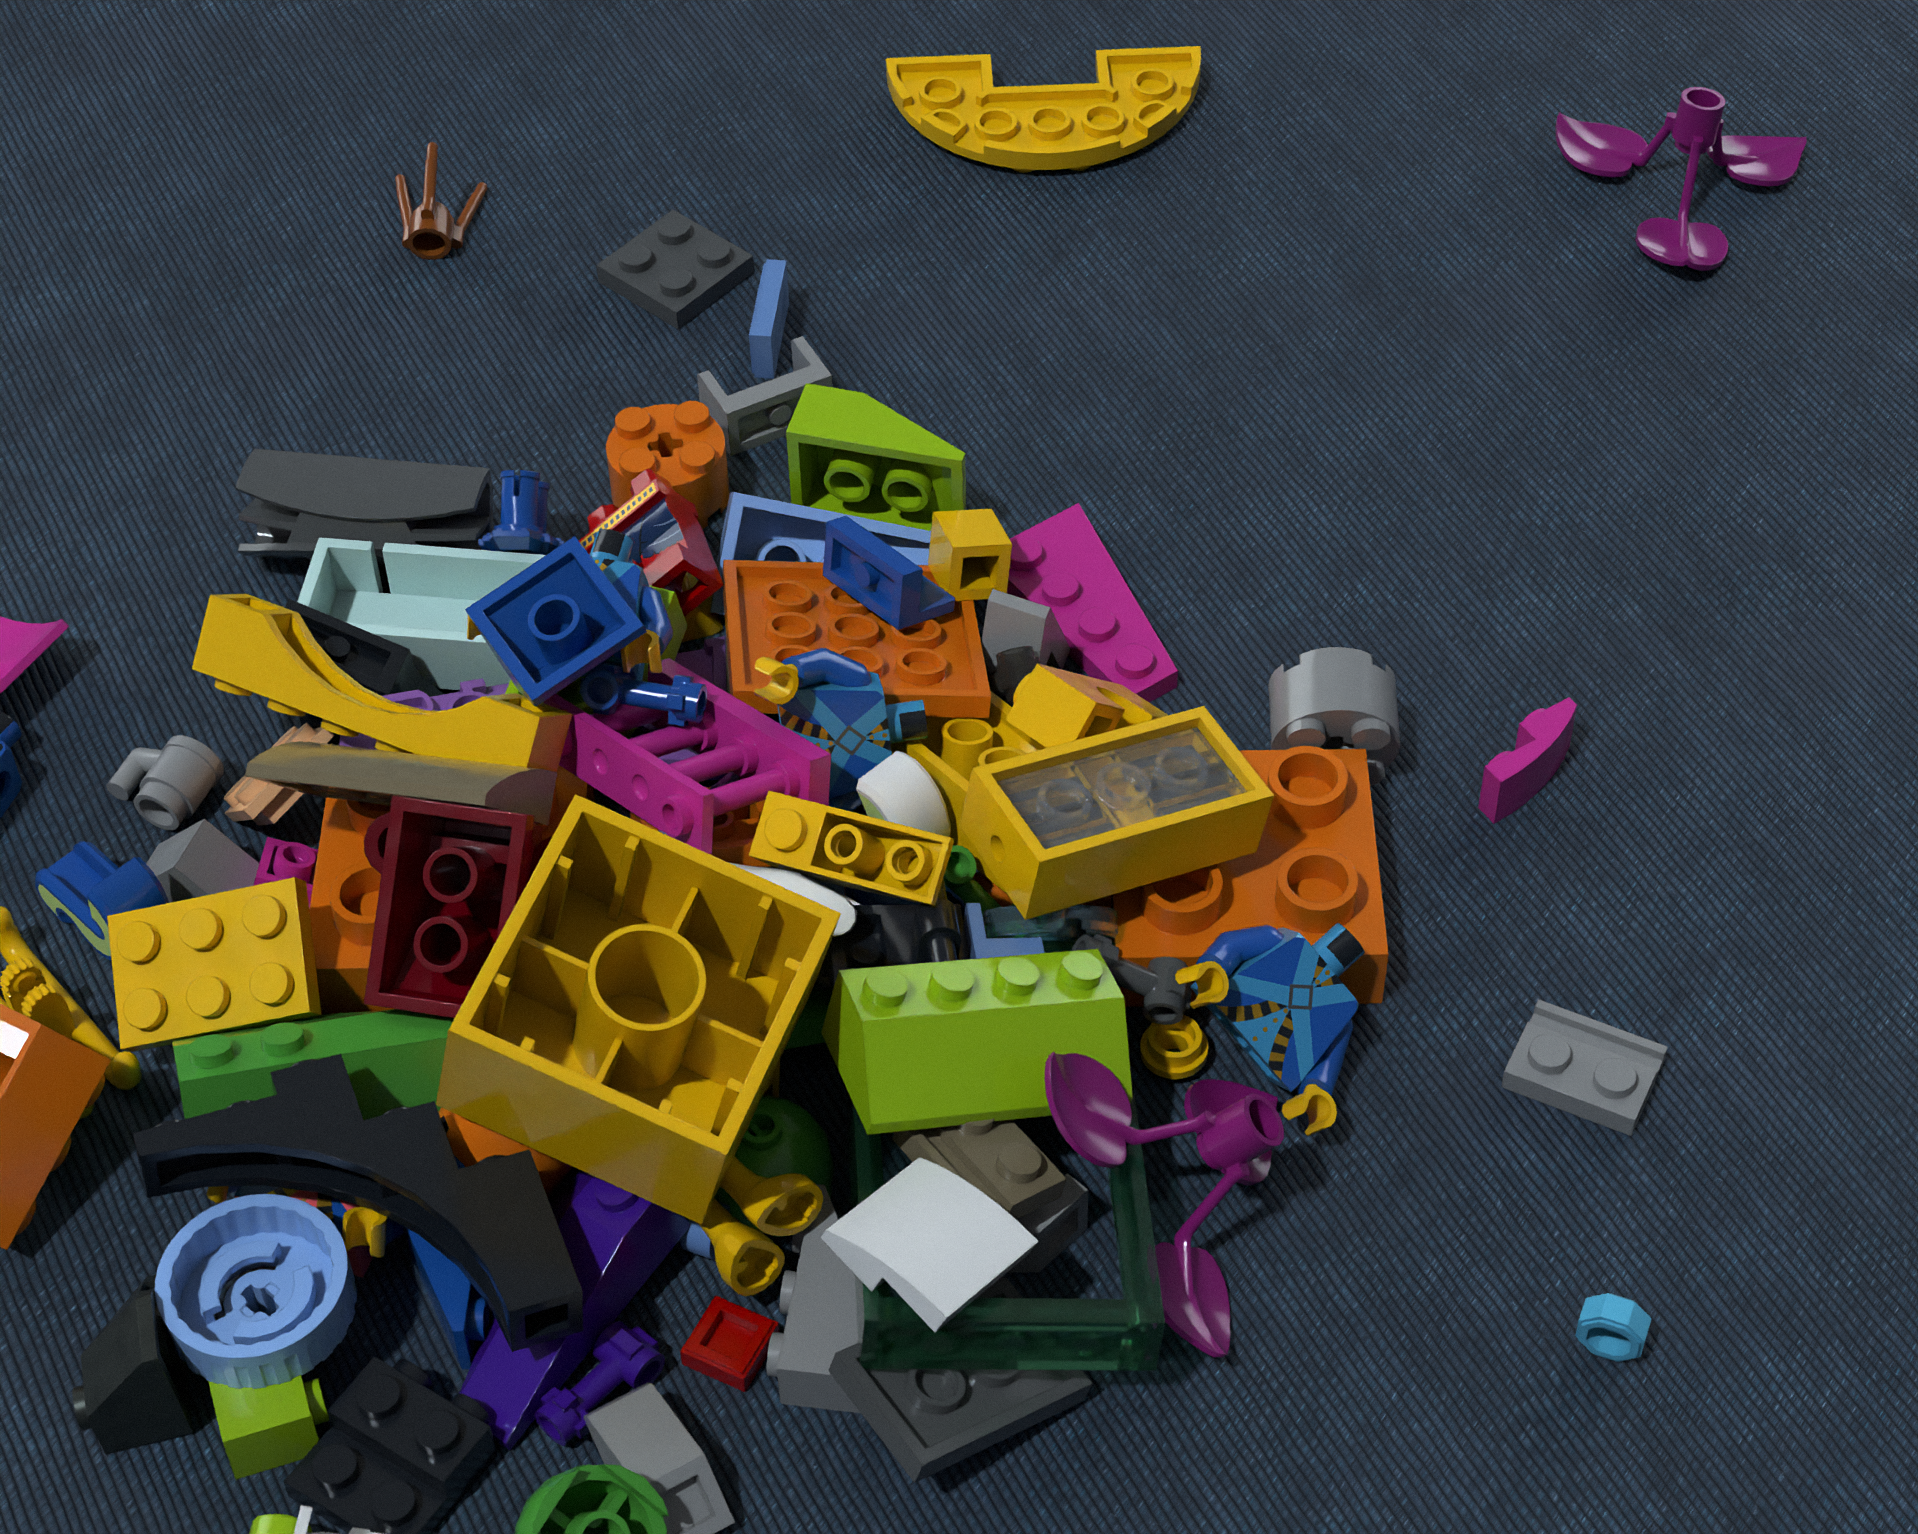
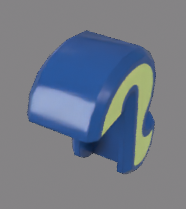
M78 842L67 855L49 868H42L36 873L35 888L46 906L60 921L74 924L85 940L109 961H111L108 915L169 903L160 881L141 857H133L119 868L90 842Z

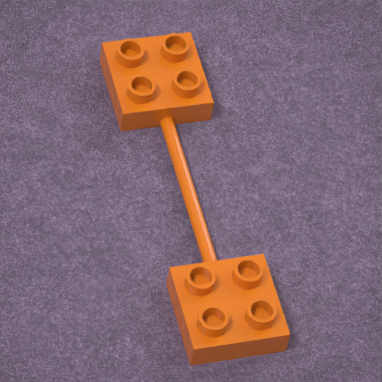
M1298 746L1287 750H1239L1274 794L1256 853L1061 909L1110 910L1112 945L1119 948L1118 956L1148 968V963L1157 957H1173L1182 960L1187 966L1196 965L1199 957L1221 933L1262 925H1270L1277 929L1284 927L1299 932L1312 946L1336 923H1339L1358 940L1365 953L1338 978L1357 999L1359 1004L1382 1003L1389 954L1366 749H1322L1314 746ZM560 765L557 769L549 825L538 824L542 828L541 841L554 835L575 794L596 803L594 787ZM326 798L309 908L321 1014L371 1012L392 1009L364 1004L381 874L370 865L364 853V838L368 827L375 819L390 812L391 806L332 798ZM981 872L975 873L973 878L1004 909L1013 903L1005 892ZM1119 986L1124 996L1125 1007H1143L1144 996ZM1193 990L1191 995V1002L1194 1001L1197 997L1196 993Z

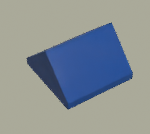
M575 536L465 609L518 691L535 707L647 632L642 622Z

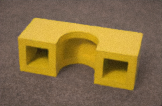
M1037 663L1033 671L1026 675L1018 684L1013 696L1014 705L1005 720L1044 747L1049 748L1168 716V714L1121 684Z

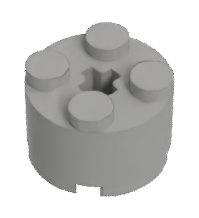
M1345 647L1310 650L1300 654V664L1284 672L1283 664L1278 667L1271 675L1268 684L1271 750H1287L1298 746H1314L1322 749H1366L1370 786L1381 782L1385 777V768L1394 761L1400 749L1396 679L1393 670L1387 664L1385 671L1373 665L1372 654Z

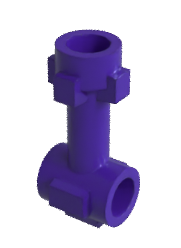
M621 1321L609 1325L600 1334L593 1347V1356L600 1363L570 1391L566 1388L560 1391L553 1387L541 1398L542 1407L535 1412V1418L542 1430L554 1442L565 1446L575 1435L582 1439L589 1432L583 1416L592 1411L623 1381L636 1389L646 1383H653L664 1367L665 1357L659 1352L658 1342L640 1327L636 1326L630 1329Z

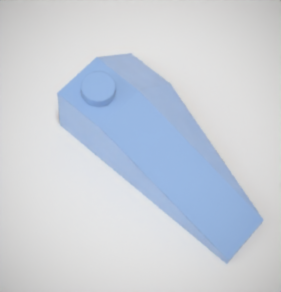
M730 492L719 546L717 569L722 579L723 560L824 562L826 522L843 516H848L916 565H928L931 531ZM723 586L712 595L710 609L712 613L725 615Z

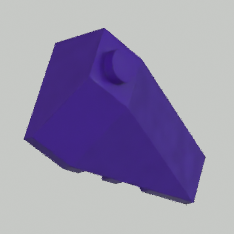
M573 1167L548 1200L582 1288L584 1331L512 1352L494 1314L492 1315L486 1329L485 1341H481L459 1393L469 1396L485 1409L491 1419L489 1426L491 1427L493 1439L509 1450L514 1446L535 1420V1412L542 1407L541 1398L553 1387L560 1389L593 1348L600 1334L614 1322L688 1230L690 1224L687 1218Z

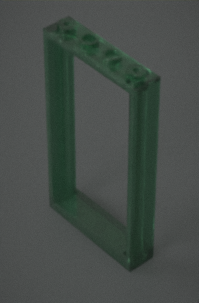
M1042 941L1044 953L1071 951L1076 941ZM1130 1063L1131 1084H1132V1095H1133V1098H1132V1101H1131V1103H1130V1105H1131V1111H1132V1119H1131V1123H1130L1129 1126L1132 1127V1128H1135V1129H1138V1130H1139V1123H1138V1116H1137V1108H1136V1101H1135V1093H1134V1086H1133V1078H1132V1071H1131V1063ZM846 1088L851 1207L853 1209L884 1184L881 1133L867 1135ZM1126 1143V1159L1124 1163L1115 1168H1107L1123 1299L976 1298L937 1332H934L902 1297H890V1287L887 1281L871 1292L855 1275L860 1365L864 1369L1156 1371L1165 1318L1142 1146Z

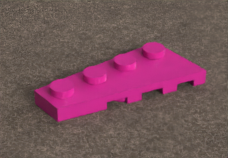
M1079 503L1010 538L1012 551L1007 594L1051 607L1069 644L1070 652L1068 656L1090 677L1121 684L1149 703L1177 688L1178 670Z

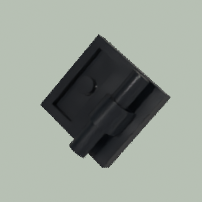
M944 877L935 906L921 903L913 905H853L857 911L855 926L851 932L845 935L833 936L827 950L832 992L839 970L970 959L961 904H953L947 900Z

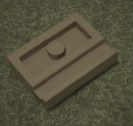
M995 1119L967 1122L965 1125L894 1132L892 1138L912 1162L921 1157L949 1170L981 1190L1015 1219L1061 1198L1067 1180L1012 1120L994 1122Z

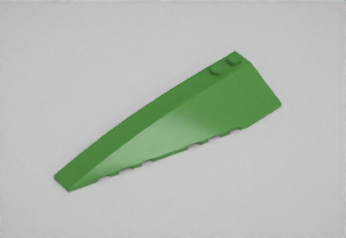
M817 987L813 988L784 1050L826 1043L821 1031L832 996L831 988L826 990L818 989ZM399 1009L327 1013L273 1025L172 1040L184 1119L225 1109L239 1101H255L274 1096L270 1072L291 1067L303 1060H318L337 1054L342 1055L363 1120L381 1116L387 1111L398 1107H414L433 1101L436 1104L448 1030L455 1018Z

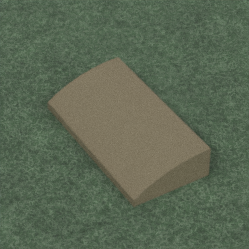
M298 741L281 744L260 753L247 763L245 776L316 797L391 806L392 796H405L535 815V823L548 826L557 772L537 768Z

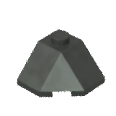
M156 1274L147 1276L81 1354L83 1385L73 1387L72 1391L75 1414L82 1431L88 1429L94 1431L106 1455L193 1433L185 1362L180 1360L176 1354L157 1307L155 1297Z

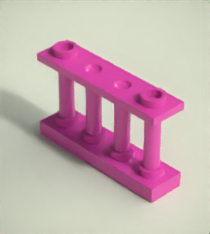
M670 658L661 660L662 671L660 673H651L650 664H648V682L672 686L674 675L679 674L694 677V683L705 684L707 687V704L700 723L688 722V726L668 724L667 711L629 705L618 706L614 714L594 713L589 715L557 694L543 702L572 714L559 762L561 767L652 826L665 832L668 836L708 854H712L713 817L766 800L768 790L829 806L831 754L782 726L780 723ZM649 723L659 729L631 739H627L619 734L620 732ZM686 748H691L699 753V755L671 764H667L658 758ZM729 772H734L741 779L711 790L699 784V782Z

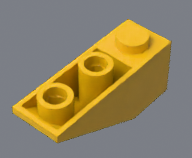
M768 790L749 856L775 868L799 872L804 876L827 883L935 906L955 839Z

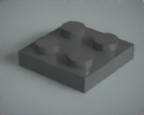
M671 210L598 263L596 268L599 283L679 330L754 273V260L752 254L679 212Z

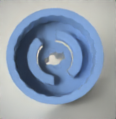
M255 1194L237 1197L219 1203L200 1213L189 1221L169 1243L160 1260L155 1278L157 1307L170 1342H172L173 1348L180 1360H183L195 1374L205 1377L207 1381L239 1389L266 1388L274 1384L279 1385L291 1381L299 1375L306 1374L314 1369V1366L324 1361L333 1353V1349L338 1343H341L347 1334V1328L352 1323L355 1314L354 1306L357 1301V1289L343 1238L334 1223L323 1212L307 1202L276 1194ZM260 1266L276 1267L275 1270L259 1269L248 1272L235 1280L225 1295L223 1305L226 1316L216 1320L215 1314L222 1311L220 1302L221 1291L230 1280L249 1269Z

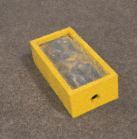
M1205 706L974 767L972 768L959 826L1023 918L1027 920L1256 853L1274 794Z

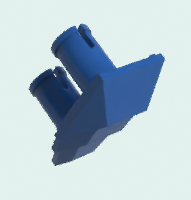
M515 470L501 471L500 525L494 526V530L491 533H487V535H483L482 539H479L478 545L481 549L547 555L565 543L562 538H554L546 534L547 500L550 484L540 481V473L520 470L519 476L515 475Z

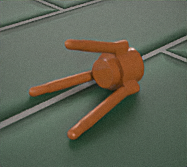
M430 142L427 145L423 201L413 212L405 176L398 174L395 177L397 198L404 230L402 246L410 249L416 256L430 260L443 258L449 253L451 247L460 249L463 246L464 233L488 189L487 184L484 182H480L454 225V218L444 204L435 201L438 165V145L435 142Z

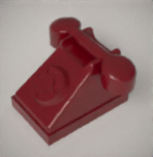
M392 796L390 812L377 817L368 827L364 838V853L370 865L381 874L364 1004L452 1018L456 1017L553 837L552 835L541 841L542 828L534 822L535 815L405 796Z

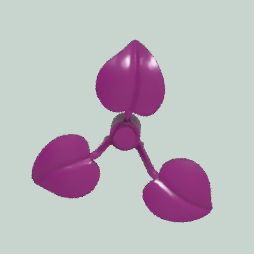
M1690 87L1682 92L1677 114L1673 112L1667 113L1664 125L1649 145L1642 136L1631 130L1608 124L1578 121L1561 112L1558 113L1555 126L1557 145L1563 156L1573 166L1584 172L1606 177L1626 176L1630 172L1632 164L1636 166L1647 165L1672 131L1675 147L1681 152L1689 154L1678 221L1662 217L1647 219L1638 226L1635 240L1642 252L1659 262L1673 266L1688 265L1692 269L1701 271L1716 269L1724 262L1728 252V241L1724 233L1712 224L1688 223L1700 155L1707 151L1715 165L1726 166L1728 174L1738 181L1759 186H1779L1788 183L1795 176L1806 146L1807 137L1722 136L1724 120L1721 118L1726 103L1725 98L1720 93L1704 87Z
M1052 1052L1048 1055L1045 1063L1047 1102L1062 1136L1080 1156L1098 1166L1115 1168L1124 1163L1126 1159V1143L1141 1145L1196 1132L1198 1134L1196 1144L1202 1159L1211 1168L1221 1170L1225 1174L1177 1231L1174 1237V1245L1161 1242L1149 1250L1145 1262V1280L1155 1309L1178 1335L1212 1357H1219L1221 1359L1227 1356L1230 1345V1304L1226 1283L1213 1256L1202 1248L1191 1247V1238L1236 1182L1250 1186L1261 1182L1267 1176L1271 1164L1272 1149L1280 1145L1284 1138L1283 1123L1276 1110L1278 1097L1235 1082L1203 1079L1192 1084L1186 1091L1184 1108L1187 1120L1138 1130L1129 1126L1132 1119L1129 1099L1118 1078L1107 1067L1086 1055L1077 1053L1060 1055Z

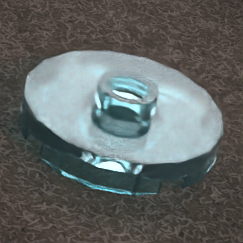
M1075 905L1027 920L1023 918L1016 906L998 907L983 912L986 939L1021 938V934H1024V938L1041 937L1044 945L1075 944L1085 934L1091 937L1099 934L1112 939L1115 938V935H1118V910L1110 907Z

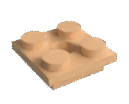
M305 723L299 729L293 726L272 747L298 741L327 744L334 734L321 727L313 729L308 723ZM243 776L223 798L231 806L225 814L233 822L253 820L258 826L275 824L304 793Z

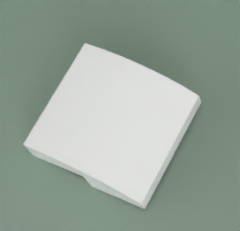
M921 1157L826 1229L820 1237L871 1292L887 1281L934 1332H937L1023 1260L1039 1242L1019 1221L981 1190L949 1170Z

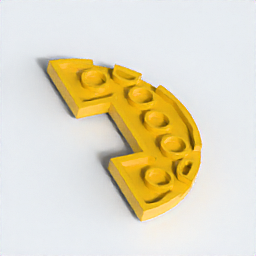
M1201 46L1096 50L1095 68L1097 83L993 87L991 54L886 58V77L893 102L903 117L918 132L935 144L958 155L990 165L1011 168L1022 173L1034 170H1085L1091 165L1120 158L1149 145L1168 132L1185 115L1198 90L1201 70Z

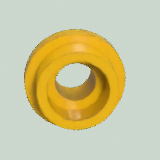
M1183 1015V1019L1175 1024L1163 1025L1152 1022L1141 1038V1059L1151 1072L1167 1079L1187 1078L1196 1074L1205 1065L1208 1057V1040L1197 1022L1186 1015ZM1168 1049H1179V1050H1181V1052H1171V1051H1167V1050H1168Z

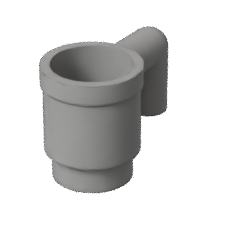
M176 735L170 738L162 750L144 747L132 750L107 783L106 788L114 797L120 800H128L140 783V791L134 798V806L138 813L156 827L165 830H175L183 820L189 819L194 814L209 791L216 786L224 774V766L219 757L203 743L191 737Z

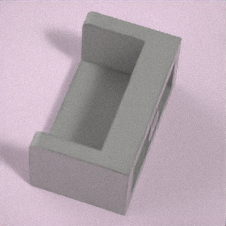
M803 336L791 340L793 372L727 396L709 370L697 374L699 400L708 407L710 416L720 425L725 437L726 451L730 456L786 436V430L806 383L833 387L831 373Z

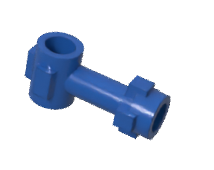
M603 663L599 664L597 671L591 672L585 678H581L579 693L582 695L584 702L593 708V713L614 714L618 706L629 705L667 711L668 724L688 726V722L700 723L702 721L707 704L706 685L694 683V677L674 675L672 686L632 680L628 673L623 672L621 665Z

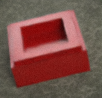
M715 1295L680 1351L682 1365L746 1392L767 1358L772 1333H780L779 1322Z

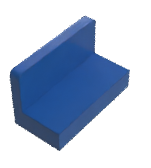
M848 516L826 522L823 576L893 627L900 630L954 611L955 597L923 576V569L861 525Z

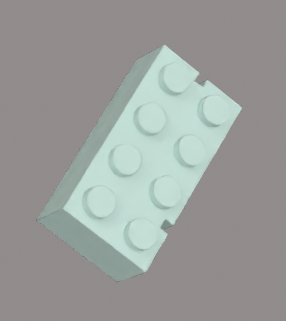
M318 538L297 602L410 649L415 667L426 681L438 689L460 690V682L481 678L484 679L486 687L510 682V677L482 635L476 636L473 640L467 639L468 614L465 609L545 555L385 543L382 553L390 594L383 593L372 541Z

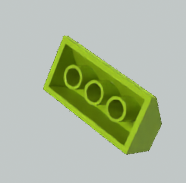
M1098 949L838 971L821 1033L867 1135L965 1125L967 1122L995 1119V1122L1052 1116L1045 1090V1063L1048 1055L1052 1052L1060 1055L1069 1053L1082 1054L1100 1062L1118 1078L1127 1094L1129 1102L1131 1103L1132 1101L1125 1000Z

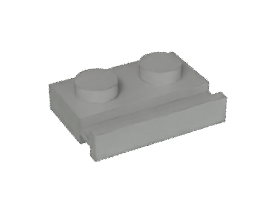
M1538 999L1530 1022H1527L1504 1070L1501 1087L1632 1136L1653 1089L1658 1072L1664 1064L1668 1047Z

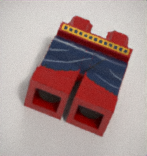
M645 469L631 481L630 491L632 498L619 508L614 504L601 505L587 517L590 532L581 538L579 542L590 555L596 533L599 530L609 529L627 535L633 541L628 563H633L643 568L649 586L674 591L683 615L686 616L724 584L703 530L697 520L699 516L695 505L675 492L668 480L651 469ZM688 572L699 580L693 588L683 592L682 582Z

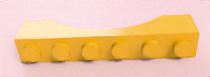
M217 594L209 596L192 665L193 670L216 678L214 686L219 690L241 696H251L254 692L269 698L267 707L274 711L292 716H305L306 713L322 718L321 728L335 734L357 737L360 733L376 739V749L537 768L557 772L572 717L571 713L544 703L535 707L527 698L517 693L483 696L457 708L443 711L423 710L392 702L363 687L340 669L316 642L298 612L249 594Z

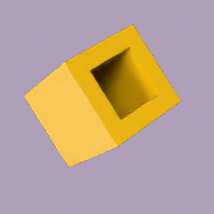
M973 509L933 512L928 566L939 587L955 597V601L988 599L992 589L1007 593L1012 543L993 510Z

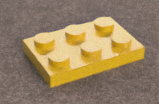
M293 877L107 916L120 1049L131 1052L171 1045L172 1040L273 1025L321 1015L307 884L304 880Z

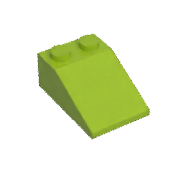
M809 383L805 384L786 430L792 504L931 531L933 512L966 510L965 452L863 392Z

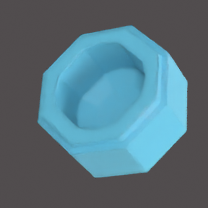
M1611 1293L1587 1297L1580 1314L1575 1336L1594 1355L1616 1362L1641 1357L1652 1318L1631 1299Z

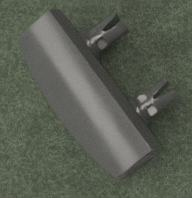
M254 449L247 458L235 487L237 491L255 497L239 514L240 521L257 524V537L254 544L239 545L238 552L245 556L300 560L306 557L311 561L319 537L373 542L378 567H385L382 553L385 543L482 550L478 545L479 539H482L483 535H487V533H491L493 530V486L490 468Z

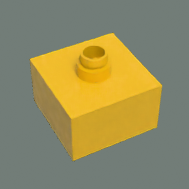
M575 794L448 1030L436 1105L702 1225L810 997L841 913Z

